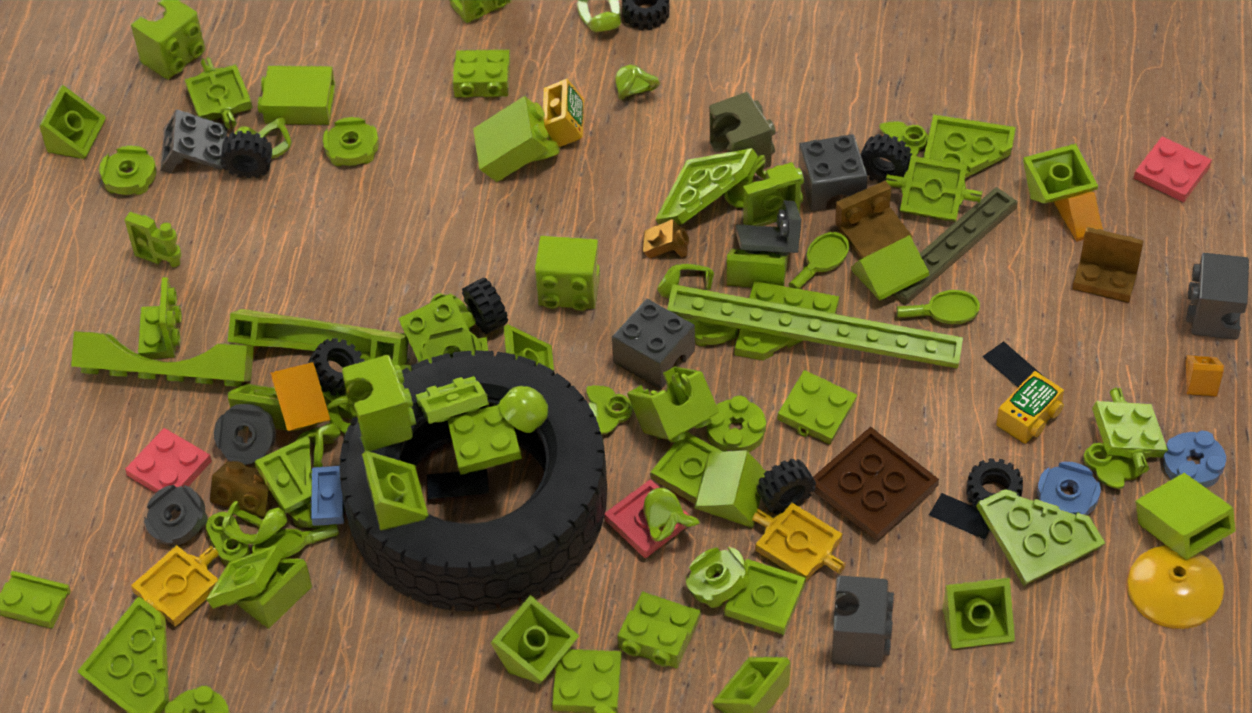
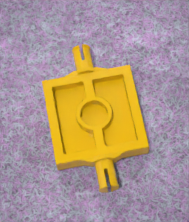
M791 503L783 513L774 518L760 509L754 513L752 520L766 528L765 534L755 544V551L790 573L805 577L806 582L817 569L824 565L838 574H841L844 570L846 563L832 555L834 549L842 541L843 534L794 503Z
M175 546L131 585L132 591L163 614L165 619L176 627L206 600L218 581V578L208 571L207 565L218 557L219 553L215 548L213 549V546H209L199 557L187 554L179 546Z

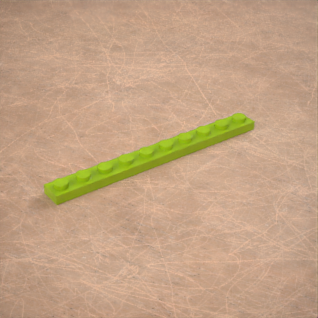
M672 284L667 310L684 319L956 369L959 366L963 337Z

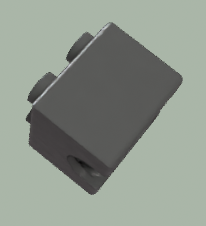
M854 134L799 143L798 168L801 169L804 177L803 187L811 212L826 210L828 200L834 196H851L867 189L868 176Z
M1203 253L1200 264L1193 265L1192 281L1195 282H1189L1188 299H1191V304L1193 305H1188L1186 322L1192 323L1191 332L1193 335L1236 340L1239 338L1241 331L1240 315L1246 312L1248 304L1249 258Z
M646 298L612 336L613 363L661 390L666 384L663 373L671 369L681 355L682 361L686 362L694 353L695 325Z
M841 575L837 577L831 662L833 664L881 667L883 655L890 656L894 592H888L887 579Z

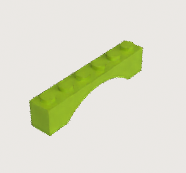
M239 309L230 313L227 342L252 346L315 351L324 340L329 339L331 341L332 338H338V342H341L343 339L347 341V345L353 344L356 346L354 350L362 353L360 359L367 361L389 355L393 366L406 364L409 344L406 334L246 309Z
M74 331L71 367H81V373L98 374L99 369L109 370L110 376L127 377V371L138 372V378L156 379V374L167 375V381L184 382L185 376L195 377V383L213 384V379L224 380L225 386L240 387L242 386V381H251L254 346L226 343L216 344L208 351L191 359L164 362L149 359L133 352L121 344L112 334Z

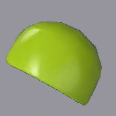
M529 386L512 388L499 403L501 414L507 422L526 433H531L538 426L540 427L548 417V404L543 395Z

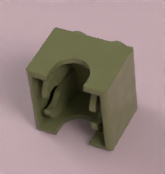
M745 92L711 104L709 106V143L714 151L719 152L728 149L729 152L752 148L758 156H765L766 165L763 169L771 166L772 154L775 153L772 136L775 135L776 131L771 119H765L760 102L758 100L754 101L750 94Z

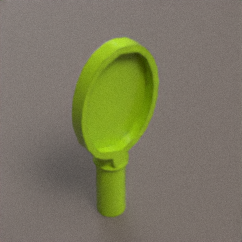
M828 232L814 239L806 254L808 265L789 283V287L800 289L810 278L814 277L817 271H831L842 264L849 251L847 238L837 232Z
M946 290L934 295L929 304L897 306L896 314L897 318L931 316L941 323L962 324L971 321L978 315L980 302L976 296L967 291Z
M336 524L304 532L298 529L278 530L266 541L253 544L252 552L256 553L278 545L284 553L282 559H285L299 552L306 545L339 535Z

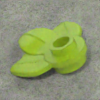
M898 121L885 122L879 125L883 134H889L890 138H893V136L898 137L897 141L899 142L903 140L906 143L905 147H910V153L913 156H917L918 151L927 145L928 135L925 129L919 125L907 126L903 122Z
M592 385L586 387L587 396L590 400L588 404L594 412L602 435L613 431L618 423L624 422L631 417L633 407L626 396L615 394L613 389L607 386Z
M1094 443L1084 453L1083 459L1086 466L1096 471L1098 479L1111 488L1122 489L1125 480H1134L1142 475L1141 472L1140 474L1136 472L1135 464L1131 458L1107 455L1104 443Z

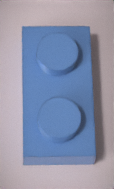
M340 466L312 468L311 519L313 526L344 524V501L340 484Z

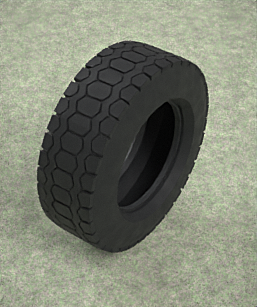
M475 350V356H472L471 351L453 352L454 358H450L448 353L432 357V363L426 359L411 365V371L408 368L402 370L404 383L402 384L404 389L408 388L413 401L412 410L416 420V425L411 426L412 438L370 452L409 463L416 467L433 450L452 441L448 420L429 424L422 412L421 406H418L415 395L426 392L428 387L435 385L438 388L453 383L452 380L459 377L466 379L475 376L476 381H479L488 399V405L478 409L481 410L499 405L502 398L512 388L529 386L541 393L548 404V417L533 432L526 433L514 427L518 445L532 454L544 470L542 481L533 495L511 513L486 522L456 523L445 521L428 513V517L425 520L380 530L362 454L365 452L360 438L361 431L358 417L352 418L342 443L339 468L341 491L352 537L365 562L387 585L392 586L394 590L408 598L411 595L412 600L428 606L432 603V606L436 608L451 610L454 605L455 611L474 612V606H477L478 611L497 610L496 604H500L502 609L519 604V598L525 602L530 595L533 598L539 596L540 589L543 593L558 585L560 579L563 581L576 569V565L579 566L589 554V550L592 549L601 530L606 511L608 489L604 442L597 419L587 401L573 385L571 386L569 381L560 374H555L554 370L541 363L536 365V361L518 356L516 360L514 354L498 351L496 357L494 356V351Z

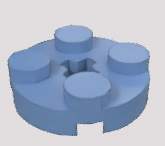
M1186 432L1168 440V451L1164 453L1163 467L1171 480L1182 473H1186L1205 488L1214 485L1219 480L1224 471L1226 454L1210 432ZM1191 456L1198 457L1200 464H1195L1194 461H1188L1187 459Z
M1061 462L1058 467H1053L1052 469L1049 467L1043 471L1038 482L1037 496L1041 501L1059 506L1060 510L1075 515L1080 513L1088 516L1098 504L1101 488L1099 481L1096 482V479L1092 476L1093 472L1086 466L1075 462ZM1067 486L1072 487L1075 494H1065L1061 489L1066 490Z

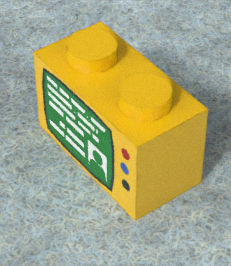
M567 78L545 87L543 94V111L545 116L543 119L548 135L558 143L559 147L583 138L584 98Z
M1034 371L998 408L996 426L1026 444L1033 436L1038 437L1043 432L1046 422L1051 417L1055 419L1061 413L1064 407V403H1062L1064 389Z

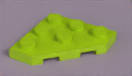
M933 114L924 158L967 165L965 177L967 178L1011 155L1016 127Z
M750 148L686 160L655 219L656 222L662 224L673 219L678 225L685 223L746 178L751 172L758 155Z
M754 281L750 294L751 299L833 314L837 313L839 306V296ZM740 329L735 346V355L764 361L772 357L775 351L785 346L790 348L804 340Z
M1007 489L979 501L976 505L1023 586L1105 545V541L1089 516L1080 513L1075 515L1060 510L1059 506L1038 499L1033 501L1017 496L1016 492Z
M138 596L77 672L128 713H161L169 703L165 616Z

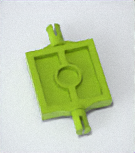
M203 58L200 64L204 72L184 79L197 116L210 121L223 118L227 129H231L230 123L232 128H234L237 123L233 114L253 108L238 67L235 64L225 68H214L210 58H206L207 64Z
M912 155L909 169L904 177L889 174L886 177V182L889 186L902 188L903 198L900 212L951 222L957 221L959 208L964 200L981 203L983 191L966 189L967 165Z
M1113 388L1109 392L1113 402L1096 401L1092 408L1107 455L1131 458L1135 464L1136 472L1144 474L1149 471L1145 458H1163L1164 453L1168 451L1152 404L1128 403L1124 399L1122 389Z

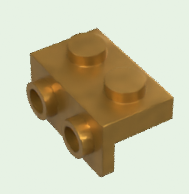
M227 461L212 475L210 502L230 508L234 501H238L240 510L260 517L266 516L269 499L273 495L257 469L247 467L238 461Z

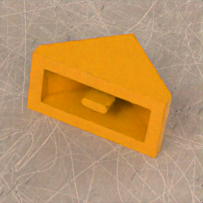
M1090 191L1053 201L1076 242L1084 240L1087 227L1103 230L1095 192Z
M1186 355L1187 395L1217 397L1224 372V365L1217 357Z

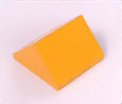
M314 362L270 373L287 431L310 429L330 420Z

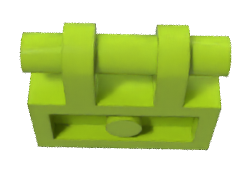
M129 212L124 221L134 255L156 264H160L162 260L170 263V266L178 267L181 264L182 253L180 247L176 244L177 234L171 227V224L168 222L162 223L159 229L156 227L155 220L149 216Z
M475 376L466 379L459 377L453 379L451 384L438 388L434 385L426 388V392L415 395L418 406H421L422 412L429 424L444 422L451 416L464 412L471 413L477 411L482 406L488 405L487 395L479 381H476Z

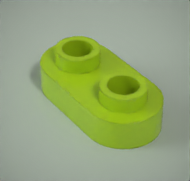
M218 512L209 517L206 523V531L213 547L219 553L220 561L227 566L230 561L250 555V549L248 544L238 542L224 533L222 526L219 527L218 525L223 523L227 512ZM232 516L229 525L241 531L235 517Z

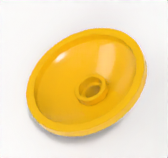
M1167 545L1154 547L1141 554L1135 560L1128 575L1127 588L1133 605L1144 617L1160 626L1172 629L1197 627L1210 620L1217 613L1222 603L1224 584L1221 574L1212 561L1201 553L1185 560ZM1175 573L1181 574L1183 577H1178Z

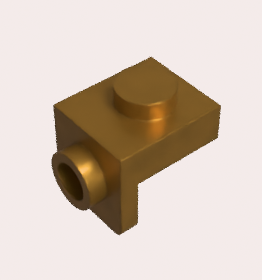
M673 219L644 230L643 253L650 259L675 250L683 258L688 255L689 235Z

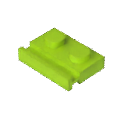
M11 571V578L9 582L5 583L0 593V616L53 629L65 605V599L71 593L69 585Z

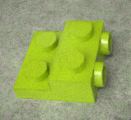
M510 49L456 50L453 71L454 97L509 96Z
M793 162L778 165L766 170L765 180L756 181L744 186V225L765 226L777 222L778 210H783L784 200L795 201L800 214V203L803 202L801 184H804L801 169L796 168Z
M642 591L633 611L629 610L619 631L618 649L631 656L639 655L651 659L657 665L671 666L678 669L701 618V611Z

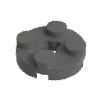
M239 404L229 408L219 417L214 429L215 443L218 449L225 455L224 457L229 461H238L244 465L255 463V460L268 455L276 439V429L272 416L262 408L252 404ZM244 426H248L249 431L252 432V438H248L247 443L243 442V437L238 436V431L244 430Z
M170 485L156 492L148 502L147 508L149 511L147 518L144 516V524L149 534L158 542L167 544L172 548L192 539L208 521L203 499L195 490L183 485L184 487ZM172 511H181L177 519L169 521L172 518Z

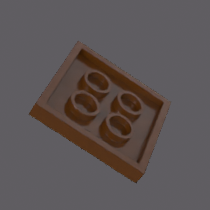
M871 426L813 476L816 481L814 492L876 541L939 485V478Z

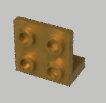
M886 181L836 202L835 225L847 238L861 259L909 235L913 238L912 234L890 207L891 187Z
M1087 227L1072 289L1129 303L1137 278L1144 241L1131 236Z

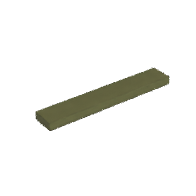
M995 187L981 199V203L978 202L920 252L930 276L892 294V296L905 305L911 302L1017 208L1018 201Z

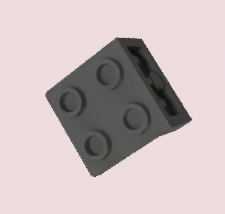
M176 109L163 131L160 170L171 173L177 164L182 163L184 158L222 170L223 165L220 162L223 141L227 136V128L225 125Z
M784 200L783 210H778L777 227L736 225L740 249L751 254H759L762 251H773V253L782 256L798 253L802 219L796 202Z

